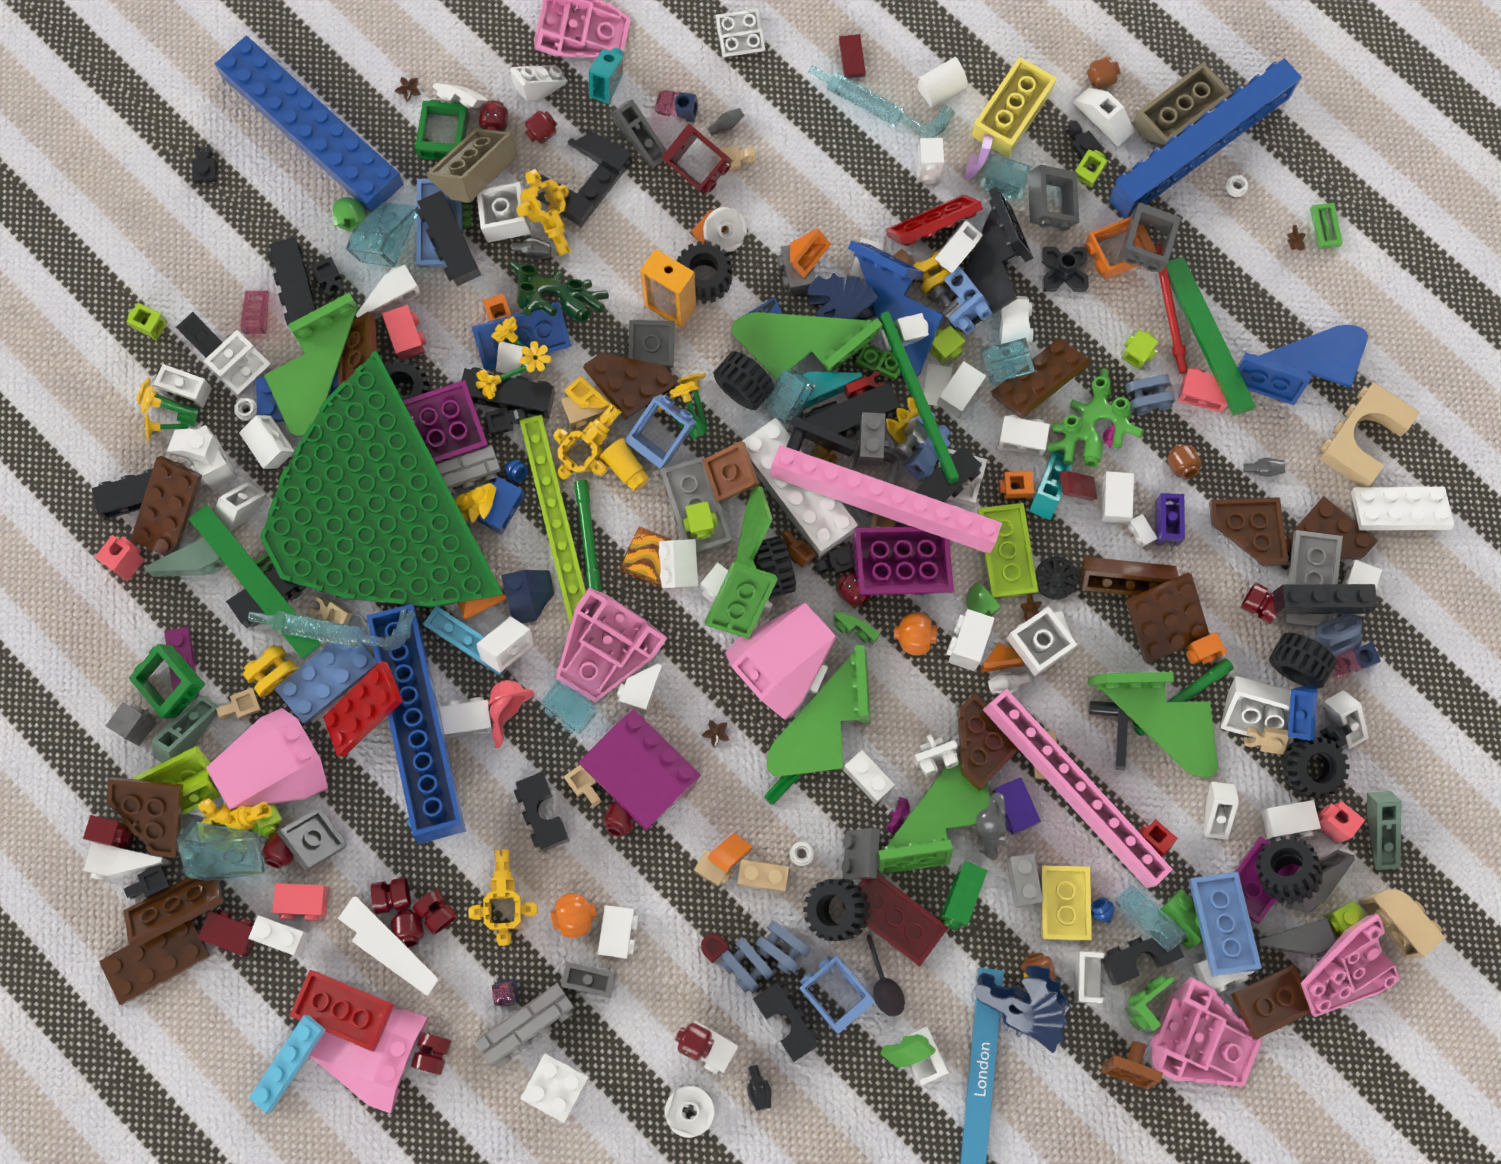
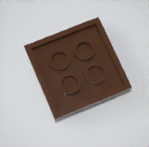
M1188 572L1125 600L1143 660L1147 664L1210 635L1193 576Z

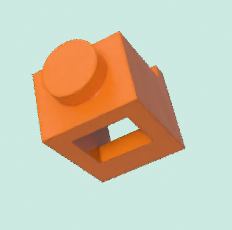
M504 293L482 300L489 321L511 316Z
M1032 471L1005 472L1002 480H999L998 483L999 493H1004V499H1031L1034 494ZM1011 485H1016L1018 489H1011Z
M1217 632L1192 642L1186 647L1187 658L1194 665L1201 661L1205 665L1216 658L1223 657L1227 653Z

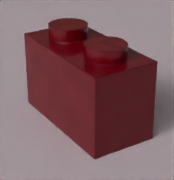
M93 815L89 817L83 836L85 840L127 850L128 845H131L134 834L124 823Z
M218 909L217 913L209 911L197 939L238 955L249 957L255 941L248 938L255 922L242 917L239 921L231 918L232 913Z

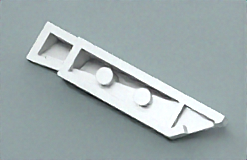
M354 896L338 918L357 932L352 942L428 996L437 984L438 978Z

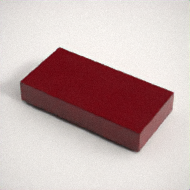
M861 35L839 36L844 79L865 77L866 71Z
M1070 471L1060 473L1063 495L1089 501L1097 499L1094 477Z

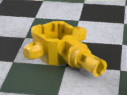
M536 169L525 173L527 183L531 187L521 191L520 200L522 203L516 209L520 217L528 216V219L533 222H542L545 229L544 233H547L548 237L553 239L558 256L572 251L563 235V232H565L563 226L565 224L559 215L565 209L566 203L564 198L569 194L567 186H558V183L552 179L541 182V176ZM539 190L541 192L545 191L544 197L550 203L548 205L549 210L546 212L545 210L541 211V203L539 200H536Z
M610 403L600 418H596L593 422L590 421L583 431L568 433L564 429L558 428L553 435L554 439L561 444L557 449L558 458L565 463L564 465L561 464L557 470V475L561 479H569L573 474L572 471L581 474L592 471L599 476H603L607 472V465L599 459V456L603 453L601 444L608 437L609 427L619 414L622 413L615 405ZM583 439L593 450L591 452L592 455L587 458L585 464L579 466L568 454L570 453V448H573L577 443L576 441Z
M206 798L198 805L200 811L205 816L199 824L198 838L201 842H209L214 849L224 851L232 847L237 854L244 855L249 851L250 845L243 837L249 829L254 827L258 820L271 815L270 805L264 807L268 803L261 802L253 807L241 806L238 809L229 810L226 803L216 807L217 805L211 799Z
M500 849L494 850L495 872H493V878L490 879L491 892L484 897L483 907L481 905L469 907V918L482 920V917H484V924L490 930L499 931V934H496L499 946L510 945L512 933H509V930H517L523 924V915L532 917L538 914V904L525 902V905H523V899L515 892V878L512 877V871L509 870V849H502V856ZM514 899V922L493 923L492 900Z

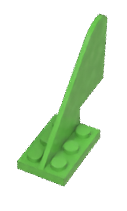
M350 293L288 324L305 354L264 375L287 428L294 436H304L308 427L319 413L322 403L329 396L353 321L357 318L356 313L359 311Z
M753 312L745 314L734 321L732 324V334L778 380L811 352L824 365L823 368L826 372H834L881 333L883 324L878 318L871 321V319L855 320Z
M760 486L754 487L747 502L736 562H732L704 621L708 627L749 639L778 580L776 575L757 569L753 561L773 520L764 490Z
M855 645V651L851 652V656L774 741L767 756V769L770 774L775 777L844 769L841 721L860 720L861 724L871 723L865 645Z
M1173 672L1104 673L1087 677L1088 686H1096L1098 691L1102 690L1182 769L1193 776L1201 778L1212 777L1216 774L1218 761L1210 701L1166 702L1165 683L1174 682Z
M960 755L957 756L958 765L943 770L889 844L878 852L877 869L880 875L950 864L953 847L951 840H948L946 830L975 826L978 813L988 807L990 801L988 783L978 791L961 775Z

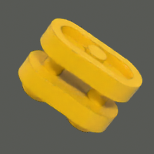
M941 250L934 252L926 261L923 262L921 260L913 265L924 271L921 280L914 279V281L920 282L923 280L924 283L920 286V289L925 296H930L931 291L938 285H944L945 287L948 285L944 278L951 272L942 267L935 259ZM939 270H942L941 272L931 277L932 274L936 273ZM959 275V276H956V277L953 279V282H954L955 280H957V279L960 277V275Z
M272 645L263 652L264 655L257 661L249 662L244 667L243 676L249 683L258 682L254 690L260 697H265L272 693L275 687L298 669L293 660L284 662L287 653L282 646ZM274 667H277L271 673L265 676V674H267L270 670H272Z

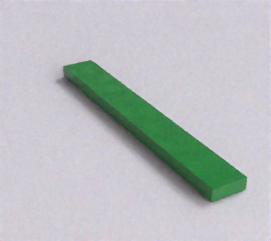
M1184 257L1169 260L1166 267L1170 285L1232 415L1254 410L1256 405Z
M889 311L884 312L880 316L884 333L946 479L950 485L955 484L959 478L957 470Z
M208 504L188 518L303 660L322 646L312 631Z

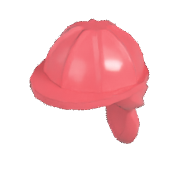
M501 681L492 688L488 705L493 722L492 738L495 742L494 748L501 747L503 743L504 723L518 712L521 703L533 698L535 695L533 690L524 689L515 681Z

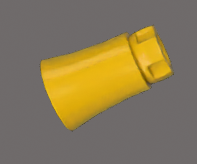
M624 438L611 444L599 456V459L625 485L627 484L633 492L648 482L649 477L645 473L644 467L636 459Z

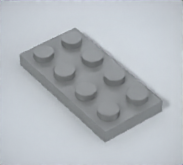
M704 456L660 469L683 540L692 539L691 533L686 532L683 519L687 518L685 506L708 501L710 512H715L718 526H714V534L703 540L693 538L696 539V554L732 543V537L719 502H716L702 461L705 459Z
M1295 530L1288 584H1337L1343 536ZM1284 614L1283 623L1318 627L1332 620L1334 614Z

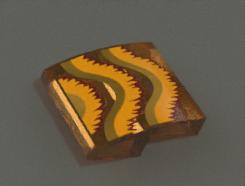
M639 526L628 547L619 571L662 588L659 541H672L673 539Z

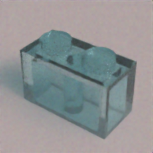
M990 153L980 186L984 187L987 191L997 186L1000 192L1006 196L1022 199L1028 181L1027 172L1031 171L1032 166Z
M1027 338L982 349L990 383L1035 372Z
M784 370L777 379L775 389L767 397L764 410L783 424H790L793 416L797 418L800 416L816 384L797 371Z
M559 681L555 683L541 701V705L544 708L542 712L552 720L556 717L563 722L561 726L571 734L575 731L580 735L597 713L595 707Z

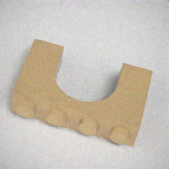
M1375 382L1368 388L1364 386L1356 396L1359 401L1356 405L1351 404L1344 414L1347 416L1344 422L1339 421L1333 429L1332 433L1335 436L1332 440L1327 439L1320 448L1323 451L1319 457L1321 461L1360 487L1370 486L1384 465L1359 448L1354 438L1356 423L1365 420L1375 421L1401 437L1409 430L1420 413Z

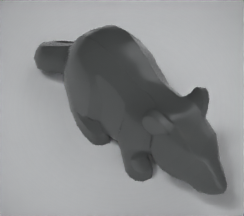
M999 792L992 794L988 807L981 810L976 817V828L980 834V838L977 840L981 847L979 851L993 861L998 858L997 845L1006 847L1004 834L1006 833L1005 803L1003 794Z

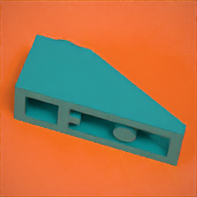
M857 372L798 373L789 381L788 389L798 408L803 411L843 393L847 384L861 379L862 375Z
M1059 451L1052 453L1029 512L1051 520L1063 492L1060 473L1071 471L1072 465L1064 464V453Z

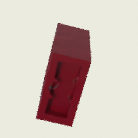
M688 123L661 157L704 195L707 192L710 193L716 187V181L721 175H725L730 170L733 161L690 123ZM697 138L722 158L702 184L677 164Z

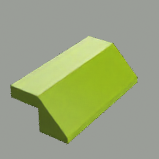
M197 746L130 778L182 784L181 816L199 808L200 802L206 798L213 801L221 797L206 769L211 762Z

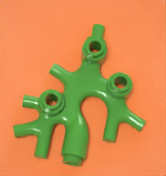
M1101 369L1099 377L1093 380V399L1091 402L1084 404L1074 399L1071 401L1070 408L1080 412L1082 415L1081 419L1076 415H1069L1064 419L1063 424H1052V432L1064 433L1065 437L1059 441L1047 444L1048 451L1051 453L1057 450H1065L1064 464L1066 465L1073 464L1076 442L1083 440L1085 441L1084 464L1088 467L1098 466L1102 458L1103 444L1094 426L1101 419L1110 420L1115 425L1112 445L1114 448L1122 447L1123 436L1126 433L1139 438L1144 434V429L1129 422L1132 412L1128 399L1119 397L1113 401L1112 405L1108 403L1107 400L1111 397V381L1108 379V369Z

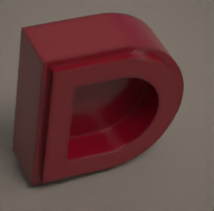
M709 934L701 942V950L712 964L730 948L724 939L717 934Z

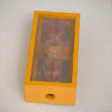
M655 248L640 270L644 306L668 321H675V325L682 329L696 309L695 272Z

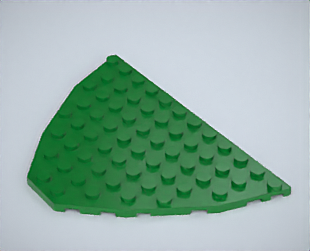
M374 351L370 355L371 357L363 365H360L355 370V373L322 403L315 420L308 427L293 453V458L280 476L276 495L273 497L265 527L260 535V539L282 580L350 600L400 605L413 604L414 606L431 608L504 595L378 352Z

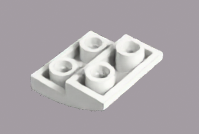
M758 9L715 15L723 58L765 51Z
M434 83L432 86L438 91L436 94L444 101H460L467 108H481L482 105L489 101L479 93L463 86Z

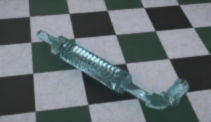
M813 65L808 71L809 74L828 83L827 90L832 93H837L838 96L841 95L845 100L848 99L849 102L851 101V103L859 105L860 108L866 109V111L873 113V115L877 114V117H880V119L884 118V121L895 127L898 123H901L925 138H932L943 133L951 117L955 114L951 107L946 112L948 106L944 105L934 121L932 120L930 124L922 125L903 115L904 108L895 105V103L891 104V101L884 100V97L880 98V95L873 94V91L866 90L865 87L862 88L861 85L855 84L854 81L848 80L847 77L844 79V76L837 72L831 76Z
M401 609L396 630L393 629L392 636H387L386 638L363 634L361 627L345 626V624H336V622L332 623V621L328 622L322 619H310V617H301V615L297 616V614L293 615L292 613L288 615L287 612L277 611L275 616L250 611L248 620L272 625L273 631L277 633L303 636V638L307 637L308 639H316L322 642L338 643V645H347L352 648H358L360 643L383 647L384 650H394L400 648L411 637L410 630L416 613L409 609L408 613H406V609Z

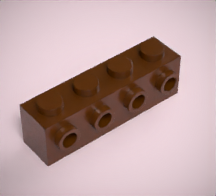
M1083 556L1080 582L1082 591L1136 596L1179 575L1177 567L1173 565Z

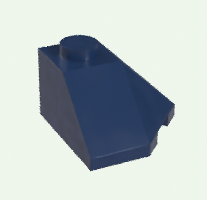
M521 570L501 575L511 617L522 624L537 621L547 602L555 594L550 571Z

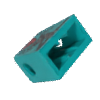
M615 47L612 51L601 50L589 69L590 98L606 104L610 103L623 75L624 52L621 49Z

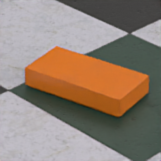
M733 833L710 852L708 859L727 873L750 853L753 846L736 833Z

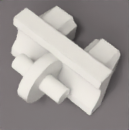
M931 734L927 735V743L919 746L921 753L915 755L916 761H914L916 768H921L924 775L929 777L938 772L935 764L936 761L943 760L946 769L958 765V746L955 740L944 744L942 738L934 740Z

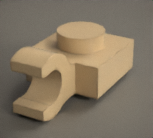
M738 146L719 148L733 160L729 171L741 170V163L756 162L754 147H748L742 151H739Z
M253 688L231 695L232 703L216 708L221 720L228 719L234 714L240 720L262 711Z
M581 765L564 776V779L577 797L585 794L593 807L602 802L592 788L597 784V781Z

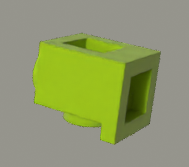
M1089 149L1074 171L1077 172V179L1093 188L1107 165L1108 160L1105 159L1106 156L1097 150L1093 152ZM1093 165L1096 170L1091 172L1087 167Z
M137 303L135 308L131 309L126 321L131 328L152 337L156 341L168 323L161 313L140 303Z

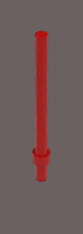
M1162 243L1154 244L1157 250L1156 254L1162 256ZM1165 267L1159 273L1173 342L1171 349L1173 357L1176 358L1179 374H1184L1188 370L1185 359L1187 353L1185 345H1182L1167 267Z

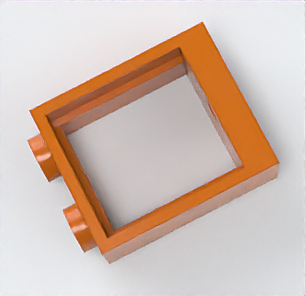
M1131 216L1090 232L1087 237L1085 247L1088 254H1092L1095 260V268L1099 274H1102L1104 280L1139 266L1124 261L1110 267L1098 244L1101 241L1126 232ZM1138 224L1133 240L1135 246L1156 254L1157 250L1144 225Z

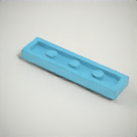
M435 607L423 623L424 627L500 677L507 669L506 667L499 673L480 659L477 643L485 637L440 607Z
M303 1015L249 1097L265 1113L272 1112L326 1031L311 1016Z

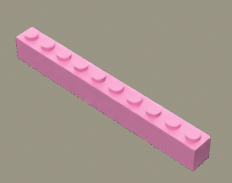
M779 445L771 466L770 477L989 554L996 543L1002 525L999 521Z
M1007 689L982 709L1146 889L1157 886L1173 870Z

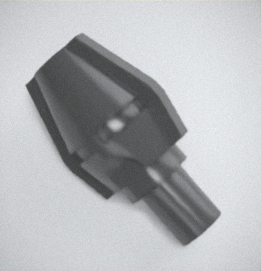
M740 108L726 111L707 130L713 136L719 131L732 129L745 115Z
M527 238L526 242L512 243V251L522 252L528 259L540 260L551 257V243L539 238Z
M1262 458L1255 461V463H1243V472H1255L1259 476L1271 477L1285 473V462L1279 459Z

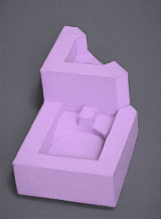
M984 135L979 155L970 154L965 179L971 180L984 165L991 148L992 136Z

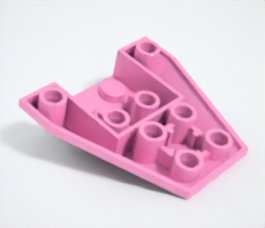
M803 603L753 629L749 639L740 636L725 654L731 667L758 698L786 720L803 703L837 636L807 603Z
M1379 915L1366 916L1347 928L1301 982L1311 1014L1314 1017L1379 994L1400 980L1395 964L1383 954L1378 940L1380 936L1385 934Z

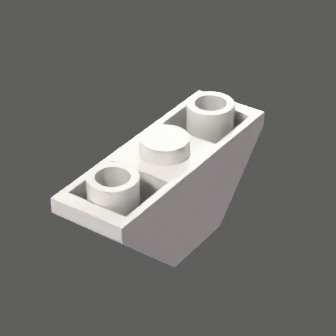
M556 65L512 67L510 70L514 87L527 102L543 100L568 81L562 74V70Z
M1088 88L1073 101V104L1118 147L1135 133L1124 106L1109 92Z
M963 221L935 259L942 267L953 273L978 243L982 234L968 221Z

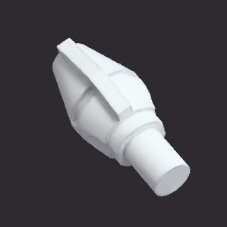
M1001 672L988 681L989 689L993 694L997 695L1005 689L1012 694L1018 691L1020 684L1030 682V677L1028 673L1017 675L1011 672Z

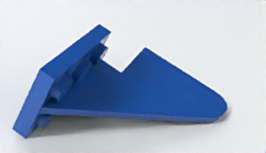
M851 240L848 249L855 252L853 256L859 260L866 285H873V291L879 298L878 302L873 305L878 320L880 321L882 313L889 311L893 322L899 318L922 313L928 323V336L920 341L904 346L914 372L918 377L922 372L943 318V314L906 296L913 279L921 280L924 271L868 243Z
M1355 325L1335 326L1259 356L1245 352L1237 368L1248 390L1295 405L1309 384L1311 375L1351 388L1368 340V334L1363 328Z

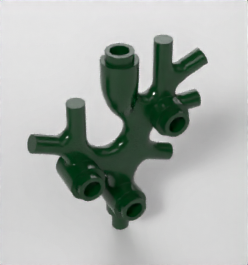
M515 260L509 263V267L518 276L516 302L518 307L523 309V313L526 316H530L535 309H541L552 317L557 314V309L541 297V295L546 293L558 296L563 310L578 322H585L590 317V310L582 301L599 313L605 308V305L598 300L608 299V291H587V289L592 287V282L589 279L585 281L570 279L566 285H563L559 282L563 277L562 272L559 270L555 271L551 277H543L537 274V268L531 264H520Z

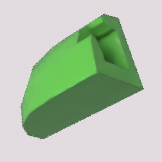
M343 197L336 200L333 205L334 226L352 231L366 224L365 212L361 202L351 197Z
M976 582L969 589L966 597L969 610L990 617L999 611L1001 606L981 584Z

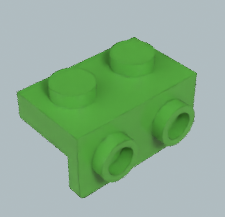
M1181 888L1163 907L1156 911L1155 916L1169 930H1173L1175 937L1189 950L1202 941L1194 902Z

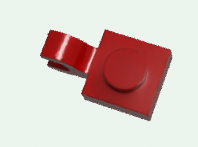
M880 371L874 372L869 377L865 376L847 384L844 389L847 399L863 394L869 388L874 389L886 384L885 382L877 384L874 381L875 378L880 377Z

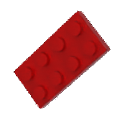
M963 194L885 230L888 238L901 245L909 246L916 243L918 238L936 234V230L955 226L957 221L963 218L970 219L975 217L977 212L983 210L981 201Z
M380 661L323 716L337 756L345 757L403 702L388 662Z
M310 969L289 1016L301 1020L303 1015H309L326 1030L325 1032L375 1052L395 1004Z

